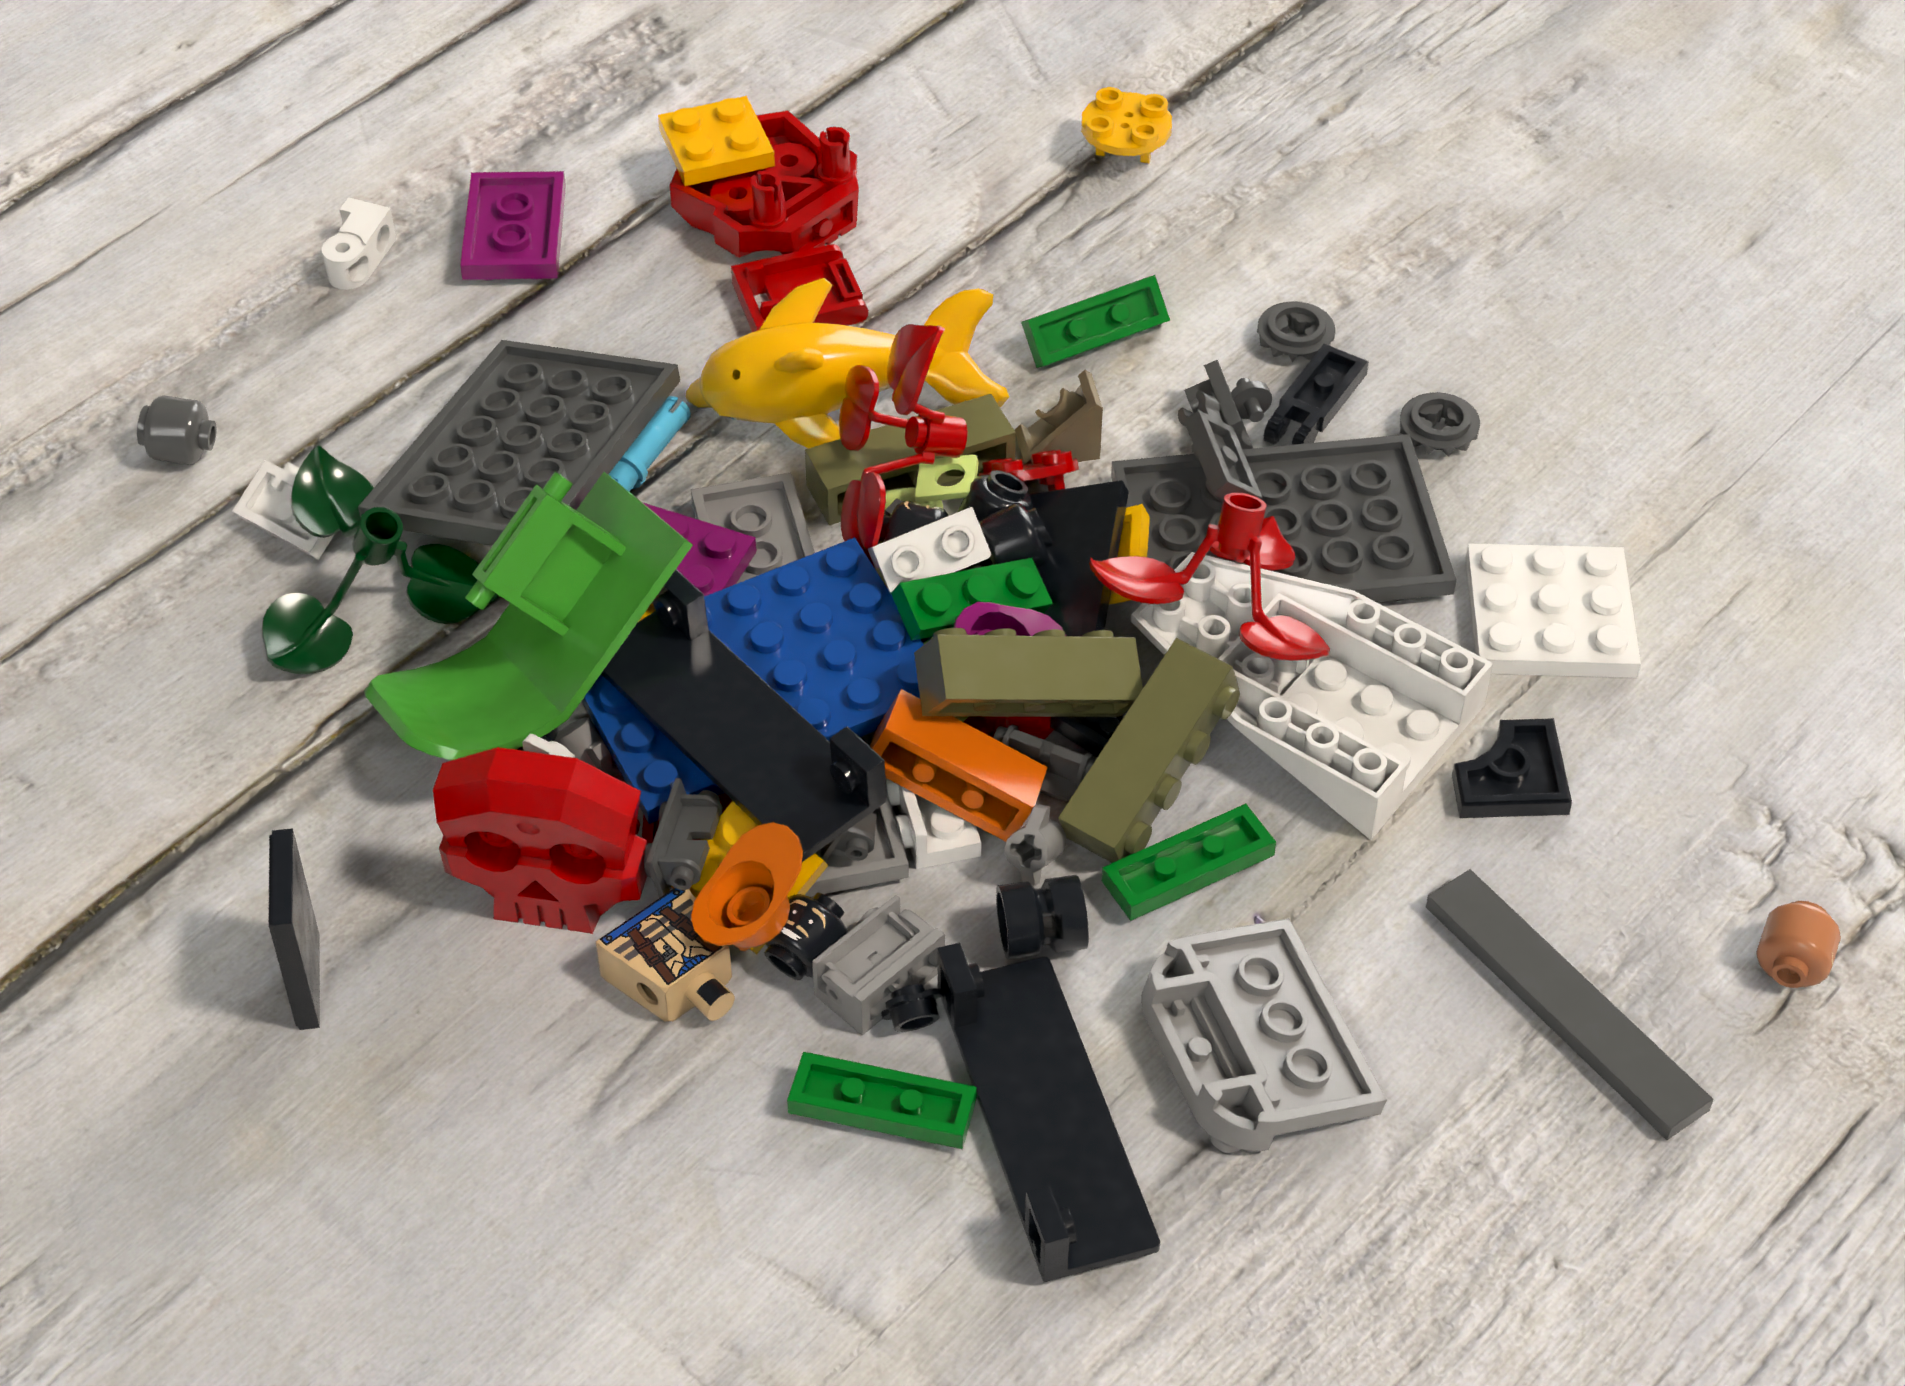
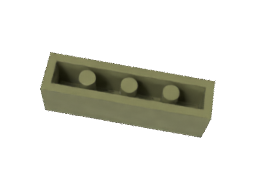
M992 394L935 410L944 412L947 416L962 417L965 420L968 436L965 450L961 456H977L979 462L977 476L983 473L982 462L1002 458H1012V460H1015L1016 432ZM885 425L871 429L865 446L859 451L846 449L840 439L805 449L806 486L828 525H833L841 522L843 500L849 483L852 480H861L862 472L865 468L913 456L917 453L913 448L906 445L904 428ZM919 464L880 474L885 490L916 487ZM955 469L946 471L940 475L937 483L941 486L955 485L964 478L965 473Z
M947 628L935 632L931 640L914 652L923 716L1120 717L1130 709L1143 689L1135 637H1114L1113 632L1109 630L1092 631L1079 637L1065 636V631L1059 629L1041 631L1033 636H1016V631L1013 629H996L984 635H967L966 630L963 628Z
M1178 638L1174 640L1059 815L1058 819L1067 839L1111 863L1146 847L1152 834L1151 824L1161 809L1168 810L1173 805L1180 793L1182 786L1181 778L1191 763L1196 765L1203 759L1211 742L1210 733L1220 718L1226 720L1232 714L1238 703L1240 691L1233 666Z

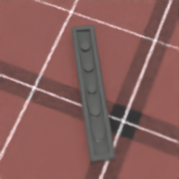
M1471 869L1428 895L1426 908L1666 1140H1669L1710 1111L1714 1099Z

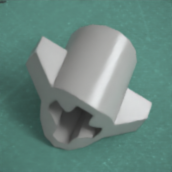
M589 717L581 718L558 732L554 741L562 744L571 753L575 754V758L613 777L620 773L609 750Z
M1039 804L1033 807L1027 824L1014 832L1007 839L1004 846L1005 857L1010 864L1019 869L1022 882L1029 881L1035 886L1040 883L1042 868L1057 859L1064 852L1066 846V834L1062 826L1049 818L1051 807Z

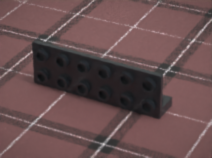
M676 569L653 600L655 611L636 624L601 675L757 825L774 822L788 826L799 837L803 850V862L887 802L885 760L848 726L830 737V741H828L708 630L704 594Z
M960 942L937 948V988L941 989V1000L972 1086L977 1087L978 1103L1043 1283L1157 1253L1160 1249L1159 1236L1050 959L1044 956L980 972L977 963H967Z

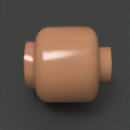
M1795 901L1780 905L1772 910L1767 917L1756 951L1759 965L1777 983L1785 987L1798 988L1820 984L1829 976L1841 940L1839 926L1827 911L1818 904L1809 901Z

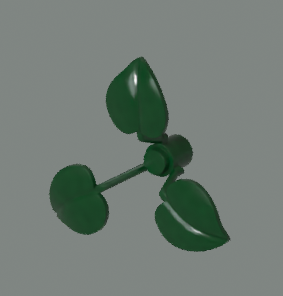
M318 445L308 454L296 474L291 492L293 515L298 524L313 536L326 538L333 536L340 530L347 538L354 536L352 546L356 555L325 609L319 600L305 593L285 594L271 603L264 615L261 629L267 661L275 668L289 673L312 674L335 666L345 657L352 642V628L346 621L333 614L338 609L364 563L371 566L385 564L395 555L401 574L411 578L406 588V597L412 608L424 618L442 624L457 623L480 610V608L465 598L477 581L472 574L479 563L452 547L441 544H427L415 549L410 566L405 553L407 543L399 541L403 532V523L400 517L394 511L385 507L371 508L360 517L358 506L374 487L365 476L335 459ZM495 593L489 603L497 599L499 595Z

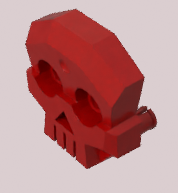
M789 110L756 115L774 150V167L689 186L684 185L676 169L669 185L671 207L690 226L713 234L715 244L738 258L756 251H778L783 255L825 246V243L829 245L838 239V235L843 236L857 227L859 196L857 180L858 155L849 150V132L841 127L826 128V133L822 131L820 136L817 137Z
M496 747L444 762L441 765L433 787L436 821L443 833L439 850L444 870L449 875L481 887L494 898L493 919L518 923L519 919H523L524 924L540 926L541 922H545L546 927L563 929V925H567V929L570 931L593 934L600 916L611 907L622 901L640 900L647 879L644 870V853L647 840L637 836L640 829V822L637 817L641 791L578 758Z

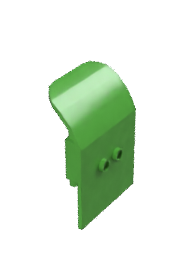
M555 471L543 488L535 485L472 574L477 581L465 598L473 605L484 610L495 593L510 602L487 636L468 649L440 662L416 669L378 675L365 688V696L401 740L410 747L426 754L447 760H455L496 747L518 749L523 746L522 742L529 734L542 737L570 718L693 544L605 472L602 473L577 510L562 502V499L573 483Z

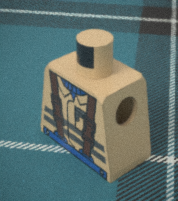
M672 889L596 941L600 976L663 1021H675L693 1007H696L710 1021H715L723 1017L731 1009L735 1001L734 994L725 986L732 978L730 949L728 945L717 946L705 942L694 931L691 914L696 898L689 889Z

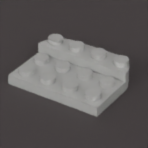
M1289 918L1174 939L1168 943L1165 952L1152 965L1141 994L1143 1014L1192 1115L1198 1124L1209 1134L1211 1143L1218 1150L1226 1153H1235L1241 1149L1248 1151L1269 1150L1275 1135L1381 1114L1387 1099Z

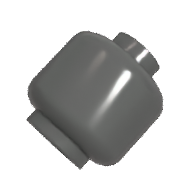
M163 395L154 399L150 406H143L138 418L137 441L139 445L145 446L146 453L154 460L193 465L199 461L204 450L211 451L213 449L217 426L215 421L208 419L206 407L200 401Z

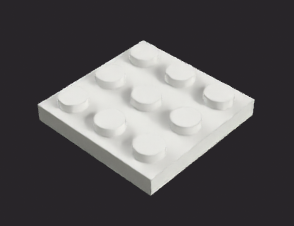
M1468 543L1466 567L1475 654L1493 663L1491 674L1638 677L1641 662L1624 547Z

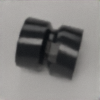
M1071 875L1045 879L1042 887L1035 889L1029 881L997 885L996 907L1003 951L1007 959L1037 956L1040 954L1042 947L1047 945L1055 953L1087 949L1089 942L1088 918L1079 876ZM1049 913L1051 914V916H1046L1043 918L1042 914Z

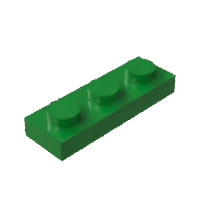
M1152 275L1022 321L1021 324L1036 368L1168 322L1170 318L1156 276Z
M1032 558L901 582L891 592L911 641L932 637L939 630L953 628L955 620L962 610L976 602H992L1000 605L1032 609L1043 614L1053 604Z
M1245 803L1102 867L1101 881L1130 921L1275 856L1276 841Z
M803 1051L787 1099L789 1114L963 1149L977 1100V1087Z

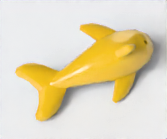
M825 278L798 286L772 308L759 330L725 343L711 353L700 378L695 380L687 389L686 399L696 407L712 408L720 416L742 421L773 423L793 442L806 448L819 446L840 439L839 426L828 413L841 409L843 399L846 397V377L852 367L855 365L870 367L878 378L879 392L891 388L887 381V366L895 335L845 325L813 323L833 286ZM980 288L963 290L946 298L932 311L924 325L945 328L934 353L925 382L935 389L946 401L954 405L992 394L999 407H1002L1009 398L1007 389L987 377L968 353L977 324L993 305V294Z

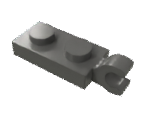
M1199 390L1196 393V398L1199 401L1197 412L1193 413L1182 407L1178 410V419L1188 430L1193 443L1191 445L1192 452L1200 461L1207 478L1205 484L1208 491L1222 503L1224 496L1229 493H1246L1262 499L1234 428L1224 423L1221 419L1219 402L1216 398Z

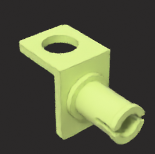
M963 455L957 459L947 457L935 458L933 465L919 464L916 487L885 490V510L896 498L901 501H911L943 508L942 500L966 498L970 493L971 483L977 477L979 465L977 456ZM955 469L965 473L964 478L955 485L941 486L937 483L940 475L946 471Z

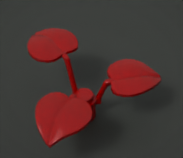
M905 325L898 330L890 350L887 381L894 390L892 401L894 402L895 409L900 415H908L914 412L918 414L917 417L912 416L908 420L874 411L879 395V381L875 372L870 367L855 365L849 370L846 377V397L843 399L839 414V435L842 445L851 451L862 449L869 438L871 421L904 428L906 445L913 448L917 453L913 456L865 468L862 472L861 480H852L847 487L841 510L842 537L844 541L855 537L874 568L875 566L868 548L878 545L886 503L885 485L880 474L917 464L933 465L935 456L957 459L963 454L966 447L968 431L967 424L962 417L947 416L944 412L933 411L917 403L934 353L945 328L940 326Z
M1229 493L1224 496L1218 525H1208L1206 537L1186 568L1181 572L1176 573L1169 565L1148 557L1126 556L1103 561H1095L1090 557L1089 565L1092 572L1107 588L1124 598L1147 604H1166L1181 600L1184 594V589L1181 585L1189 582L1209 550L1218 557L1235 560L1238 563L1244 562L1250 566L1252 618L1255 622H1246L1241 625L1239 630L1241 641L1252 651L1273 659L1299 661L1329 656V646L1311 627L1289 616L1279 615L1268 618L1262 610L1260 568L1265 570L1289 568L1294 564L1295 552L1281 534L1275 517L1264 518L1267 507L1266 503L1256 496L1246 493Z

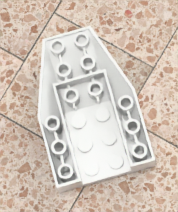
M1191 552L1175 569L1176 573L1186 568L1195 552ZM1205 555L1189 582L1181 585L1184 589L1181 600L1166 604L1142 603L1132 613L1131 622L1164 655L1174 640L1178 638L1233 666L1240 697L1234 711L1227 720L1370 840L1374 838L1485 706L1493 667L1492 662L1353 590L1260 568L1262 610L1267 617L1283 615L1297 619L1315 630L1329 646L1330 653L1328 657L1310 660L1289 661L1265 657L1252 651L1241 641L1239 636L1241 625L1246 622H1255L1252 618L1249 565Z

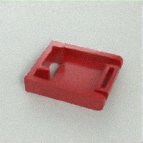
M836 244L731 266L732 285L752 332L761 328L772 308L796 287L825 278L833 286L813 323L849 326L861 323L868 317V308L863 300V294L847 259L843 258L842 250ZM766 293L769 301L761 302L759 310L754 295Z

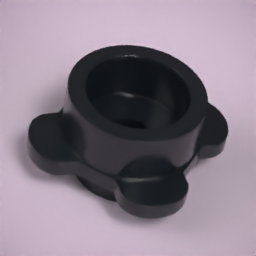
M913 984L895 990L891 993L892 999L885 1003L887 1009L881 1012L882 1019L892 1020L896 1032L913 1031L935 1023L940 1018L936 999L942 997L941 989L933 988L926 990L923 984Z

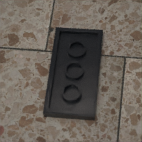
M1122 480L1028 494L1031 497L1033 508H1036L1054 544L1047 548V562L1037 568L1053 603L1044 614L1058 623L1063 631H1065L1066 636L1081 637L1088 632L1105 630L1112 590L1107 588L1095 576L1089 562L1090 557L1095 561L1118 557L1129 490Z

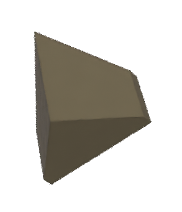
M1083 370L1078 375L1081 385L1075 392H1069L1062 388L1058 404L1046 413L1038 409L1035 413L1040 419L1027 428L1020 424L1014 429L1024 464L1032 463L1031 454L1057 449L1071 451L1072 458H1077L1078 462L1100 459L1103 407L1092 373Z

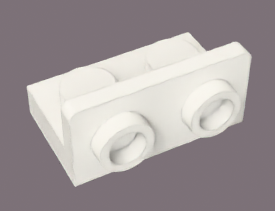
M264 460L232 512L250 524L319 560L333 536L319 538L311 535L298 524L293 515L291 492L299 467L287 462L284 469Z
M973 507L868 548L875 569L880 568L890 594L901 582L954 573L986 560L991 556Z
M886 778V789L891 806H897L899 816H895L902 844L904 849L910 848L916 869L981 857L982 843L975 825Z

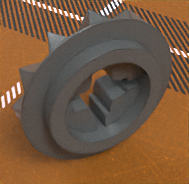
M1289 301L1273 305L1265 310L1259 318L1257 333H1259L1260 346L1271 348L1273 357L1285 354L1290 357L1292 362L1299 356H1303L1311 361L1323 344L1330 346L1331 342L1334 341L1335 324L1330 315L1323 309L1305 302ZM1288 326L1291 329V331L1294 330L1296 334H1304V337H1297V335L1294 333H1288Z
M1440 392L1425 393L1412 398L1402 408L1400 414V433L1403 435L1410 434L1413 446H1425L1428 455L1433 450H1442L1448 457L1455 448L1467 451L1471 441L1478 438L1480 418L1477 411L1470 403L1455 395ZM1441 418H1445L1444 424L1446 426L1442 430L1432 428L1437 422H1440Z

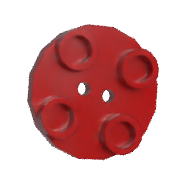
M1057 449L1031 454L1032 463L1022 465V459L1012 460V458L982 462L983 473L978 474V476L990 475L992 471L996 470L1004 471L1016 476L1021 481L1039 479V484L1047 485L1048 491L1065 489L1064 474L1079 470L1078 459L1072 458L1071 451Z

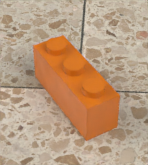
M903 689L899 691L884 715L870 744V747L885 760V775L887 779L1005 842L1014 832L1021 828L1036 804L1048 768L953 716H923L921 700Z

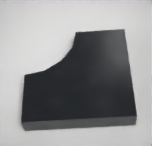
M1554 718L1500 720L1497 740L1489 751L1474 760L1454 763L1452 781L1459 818L1570 814L1572 799Z

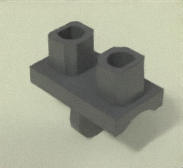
M1218 360L1205 364L1204 367L1209 379L1184 389L1193 413H1196L1199 407V401L1196 398V393L1199 390L1216 398L1219 402L1220 411H1222L1220 414L1222 421L1234 428L1242 449L1253 448L1242 419H1250L1252 422H1259L1263 419L1264 413L1272 403V394L1269 387L1261 381H1250L1249 378H1241L1237 381L1236 387L1231 391Z

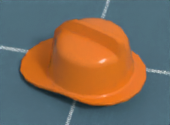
M774 822L758 825L744 833L730 848L711 879L705 884L695 899L691 914L694 931L705 942L717 946L734 945L741 951L768 943L781 933L788 921L790 911L787 895L794 886L802 867L803 850L799 837L788 826Z

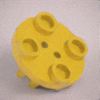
M1105 87L1097 91L1096 99L1090 102L1082 112L1081 132L1087 142L1096 147L1095 155L1105 157L1106 152L1118 156L1140 155V162L1149 164L1151 152L1165 145L1171 136L1172 115L1168 111V101L1162 95L1121 92L1114 87Z

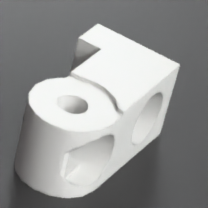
M348 197L340 208L343 225L339 229L338 234L328 238L321 248L328 281L333 287L342 290L356 289L367 282L397 240L391 208Z

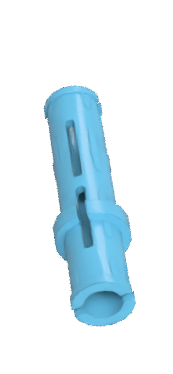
M669 396L608 474L629 492L631 489L639 488L648 476L647 469L683 424H686L691 418L690 409L683 401L671 413L670 410L677 403V397Z

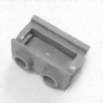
M895 895L880 908L875 907L867 911L861 917L856 927L812 961L814 995L856 1031L864 1035L882 1020L881 1012L887 1009L885 1003L892 999V992L913 984L925 985L937 975V948L945 946V934L938 928L934 929L917 914L908 909L900 913V897Z

